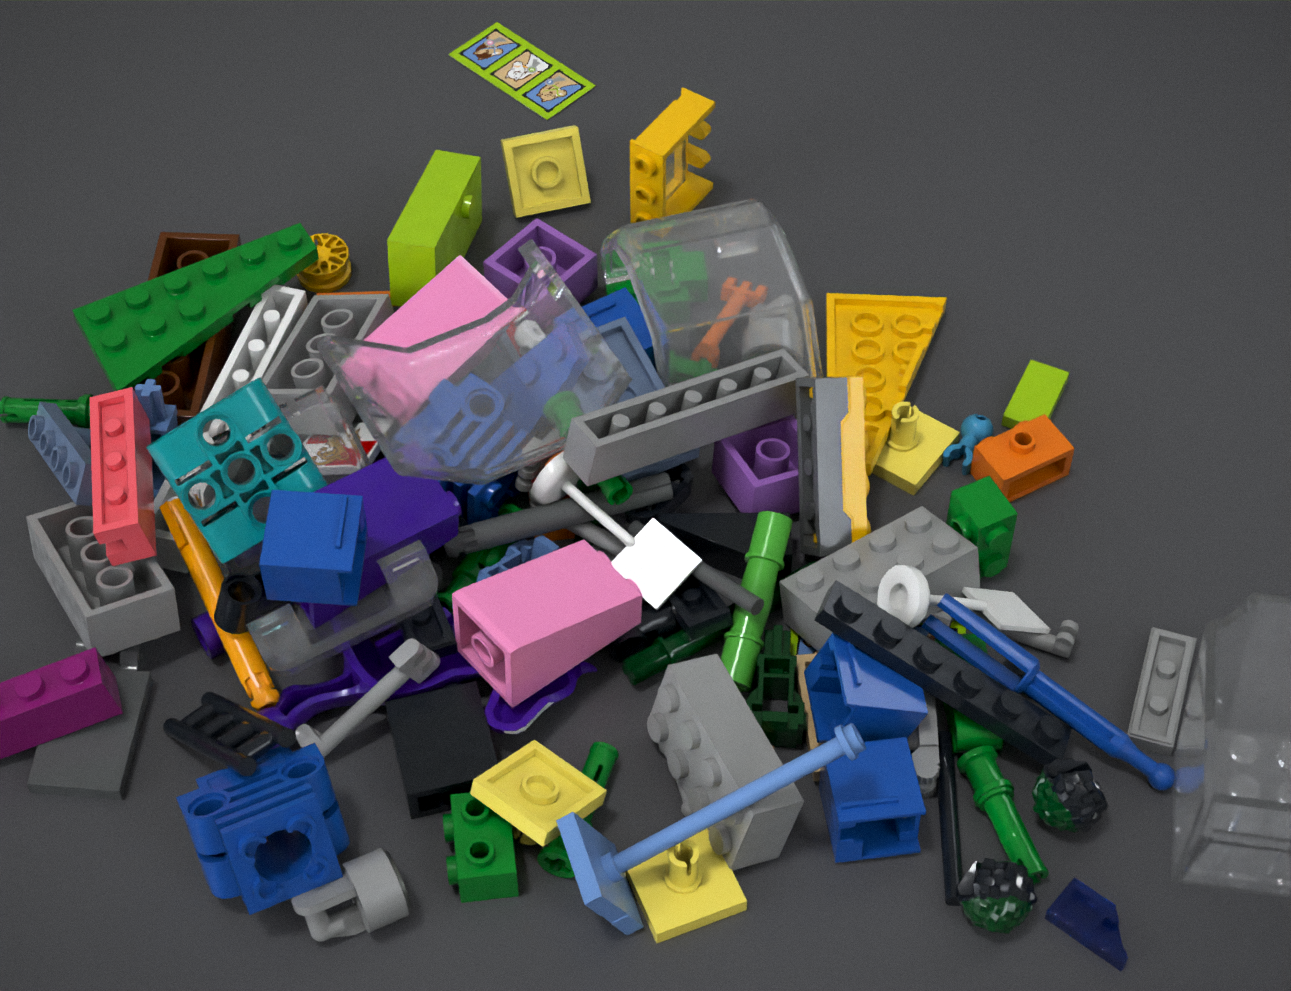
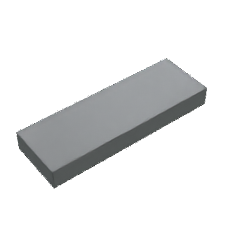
M1155 627L1151 628L1127 734L1137 748L1171 756L1197 638Z

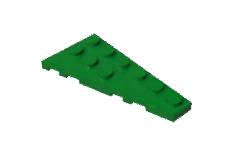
M298 223L72 310L73 315L113 390L118 391L134 387L145 378H156L163 373L161 367L176 356L185 357L234 321L232 315L247 305L249 308H252L262 301L261 294L273 285H284L319 259L317 247L302 224Z

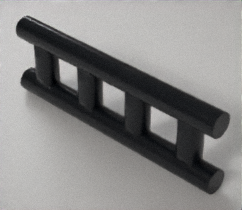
M212 691L206 692L201 698L202 705L181 721L176 718H169L163 725V730L168 736L243 776L252 775L257 766L255 760L278 744L288 748L296 740V734L292 729Z

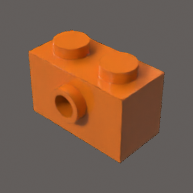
M1043 414L1030 421H1022L1015 425L1013 429L995 437H987L975 445L970 474L976 481L990 476L1007 500L1012 502L1069 475L1075 448L1051 420Z

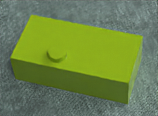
M435 150L387 239L390 300L392 305L403 306L459 255L463 258L465 257L482 222L481 157Z

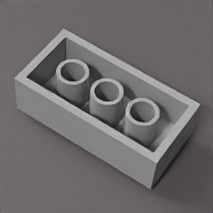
M389 294L314 295L262 379L297 435H345L365 397L339 371L355 347L394 314ZM276 417L275 419L267 423L265 427L267 428L273 425L274 423L280 421V419Z
M74 502L26 516L34 559L87 650L96 647L103 657L181 630L175 588L155 557L112 566L106 556V543L100 545L93 534V506L76 505Z
M921 506L779 581L784 622L819 652L833 632L814 620L827 590L837 580L877 605L881 579L895 565H909L920 570L928 581L931 595L944 596L947 593L952 597L964 598L966 597L962 593L964 587L980 588L978 547ZM929 606L924 619L942 609L936 606Z
M718 654L667 666L650 716L647 719V729L651 739L658 743L665 755L672 777L678 779L685 791L692 813L783 765ZM794 782L707 828L713 851L717 855L722 854L732 871L779 858L804 803V799Z

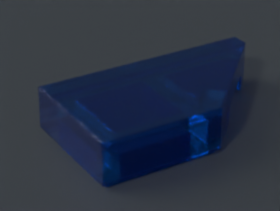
M1074 877L1048 908L1045 919L1116 969L1122 971L1126 966L1128 956L1122 944L1116 905Z

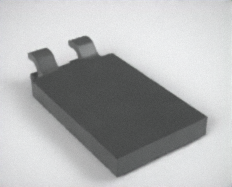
M80 636L77 638L75 655L87 650ZM143 643L121 650L120 663L106 662L116 677L123 713L37 745L26 783L30 793L123 800L153 685L151 672L143 671L147 660V652L141 651Z

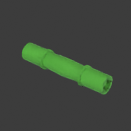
M761 511L758 513L749 551L744 557L747 566L741 582L742 587L764 600V607L759 614L752 615L735 604L732 618L733 625H731L730 631L724 635L725 644L721 661L740 692H749L751 689L758 654H760V650L764 647V642L761 638L772 606L778 571L784 568L785 563L783 559L793 524L789 517L772 511Z

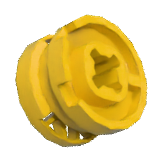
M328 233L311 235L310 238L314 244V240L317 239L318 245L316 247L319 259L297 274L300 284L307 290L316 293H330L341 289L349 282L352 276L349 249L345 241L336 235Z

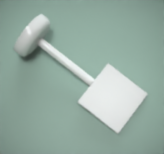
M564 451L546 464L538 474L531 488V497L540 504L545 505L561 500L568 494L623 542L626 547L611 562L613 567L625 579L633 580L641 590L643 599L654 609L658 610L702 563V559L654 518L635 537L631 536L575 487L580 477L563 459Z
M895 565L881 579L877 605L914 628L924 619L929 606L938 607L937 604L943 596L930 594L928 581L917 568L909 565ZM964 587L962 593L967 598L953 597L968 609L981 611L1000 630L1048 634L1051 630L1013 592Z

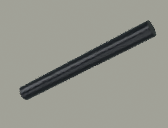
M938 731L940 771L939 777H937L945 903L950 906H960L961 904L957 901L959 894L956 887L962 881L963 869L953 739L951 732Z

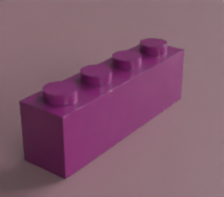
M96 647L0 683V759L123 713L116 677Z

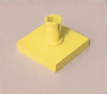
M576 125L500 140L513 214L516 218L591 203L579 129Z
M899 402L892 408L890 433L872 473L914 496L943 462L945 449L950 445L958 444L960 432L922 413L916 405L911 407L910 402Z
M534 739L473 779L470 794L512 824V834L515 839L519 838L521 832H523L520 843L526 845L538 843L544 847L561 835L556 820L571 812H574L582 819L603 805L607 790Z
M708 829L697 833L625 872L656 943L747 910V899L732 869L728 867L722 854L717 855L710 845Z

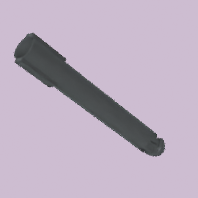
M666 472L629 481L633 487V493L628 500L620 505H616V503L610 505L601 489L584 493L608 516L673 499L671 480ZM569 497L459 527L458 535L445 543L444 549L447 556L456 558L463 551L465 554L482 551L596 519Z

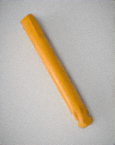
M179 498L166 501L159 508L248 697L250 699L253 698V701L250 702L252 708L260 711L264 708L275 706L279 701L280 695L277 689H272L275 686L250 631L242 634H231L219 628L214 621V612L224 576L209 544Z

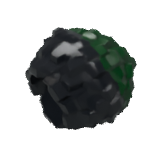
M1055 758L1051 764L1044 765L1041 775L1036 778L1035 786L1032 788V796L1035 801L1033 805L1034 812L1039 814L1045 824L1058 828L1060 831L1066 830L1073 833L1077 831H1090L1091 826L1102 818L1101 813L1108 809V803L1106 802L1105 795L1100 791L1102 788L1099 782H1093V770L1088 762L1076 761L1073 758Z
M984 858L983 863L975 861L970 870L964 873L962 881L956 887L959 894L957 901L963 906L966 916L971 919L974 926L987 929L990 932L1009 934L1011 930L1024 922L1038 901V897L1034 892L1033 879L1028 876L1027 867L1010 861L996 862L995 859Z

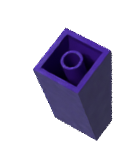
M413 444L314 491L315 493L363 496L368 537L358 601L458 535L459 516L462 514L460 504L450 490L444 491L438 482V473L434 464L428 457L422 458ZM298 602L314 629L324 625L351 607L350 605Z

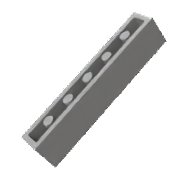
M783 348L571 418L563 459L586 486L602 482L796 414V378H808L809 374Z

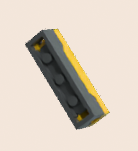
M863 376L796 378L801 553L819 557L828 556L871 533L866 506V497L869 494L870 483L865 469V453L868 450L869 442L868 435L864 430V409L867 405V392L863 386Z

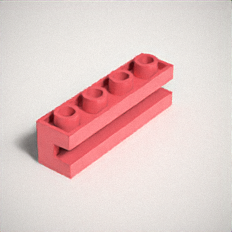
M133 387L89 397L93 534L100 545L106 543V556L112 566L157 556L152 456L146 449L151 444L150 420Z

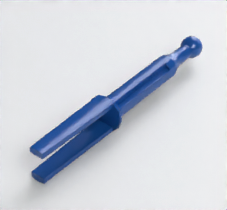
M946 593L937 606L1024 671V675L1020 678L932 614L921 626L986 675L1017 694L1024 693L1108 756L1133 766L1147 777L1149 784L1153 788L1167 790L1175 783V772L1169 765L1157 763L1136 747L1128 734L1041 672L1039 659Z

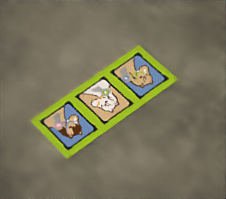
M498 22L448 54L546 120L596 86Z

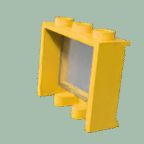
M682 87L681 96L674 100L635 140L631 139L629 141L631 227L640 233L663 242L713 189V182L688 171V164L702 169L711 160L706 150L688 143V136L703 140L711 132V126L704 119L715 109V101Z

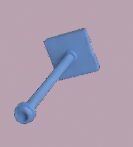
M853 723L846 726L840 724L834 727L835 738L619 853L615 844L574 812L556 820L584 905L599 916L604 917L627 936L643 928L644 925L631 892L626 871L844 755H847L851 761L859 758V753L866 750V746Z

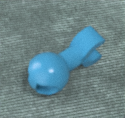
M972 414L963 420L960 427L962 439L959 444L950 445L945 449L943 466L947 467L951 460L964 455L962 474L967 475L970 472L974 446L994 433L991 420L983 415Z

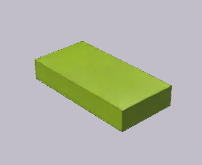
M1030 359L1003 414L1001 425L1013 429L1018 423L1025 420L1030 421L1043 414L1050 419L1068 382L1070 372Z

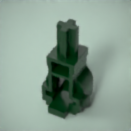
M774 625L773 630L765 629L763 654H758L756 686L758 687L751 692L748 699H746V703L772 746L796 748V744L802 745L803 731L808 730V713L804 712L805 702L802 701L801 696L794 690L797 656L791 655V631L783 630L782 625ZM775 698L787 701L788 712L762 711L763 700Z

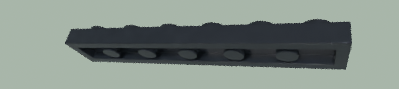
M836 580L827 590L814 621L1041 764H1051L1055 758L1063 759L1072 728Z

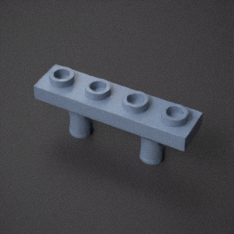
M39 402L37 415L31 416L28 425L30 441L76 505L92 506L90 429L73 427L57 404Z

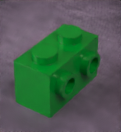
M990 476L951 491L946 520L947 525L978 547L980 578L995 576L1007 567L1018 515L1017 511Z
M470 792L451 794L452 813L442 814L445 843L454 842L455 855L446 856L449 886H459L461 903L519 896L512 825L473 797Z

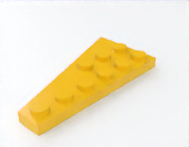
M826 293V377L863 376V386L867 392V405L864 409V430L868 435L869 442L868 450L865 453L867 476L871 475L890 433L892 408L895 404L904 402L945 312L947 297Z

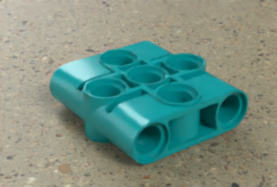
M261 377L231 393L146 447L220 563H225L263 540L267 520H259L253 515V506L258 499L271 497L272 490L314 492L329 485ZM276 417L280 419V421L267 427L266 429L257 433L248 440L245 439L246 436L258 430L262 426L266 425ZM213 419L225 421L229 428L227 438L219 444H211L203 437L205 424ZM277 434H286L292 441L290 453L283 458H274L269 455L267 450L269 440ZM304 457L305 461L291 468L290 470L283 473L274 480L271 479L272 477L276 476L277 474L292 466L294 463H296ZM238 458L248 459L253 465L252 476L244 482H235L228 476L229 465ZM208 460L211 462L178 484L175 482L176 479ZM198 483H207L214 489L212 502L203 507L193 505L188 499L190 488ZM232 502H237L231 507L216 515L215 517L208 520L206 523L203 524L201 522L202 520L208 518L209 516L215 514L224 507L228 506Z

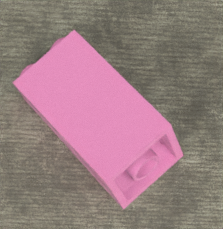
M459 255L356 346L339 373L400 430L404 424L411 422L423 412L429 402L430 395L443 381L455 387L484 363L521 314V311L467 260Z
M583 539L452 593L455 641L457 642L458 652L514 708L640 624L643 596L637 584L629 578L625 579L613 567L610 559L604 552L596 551Z

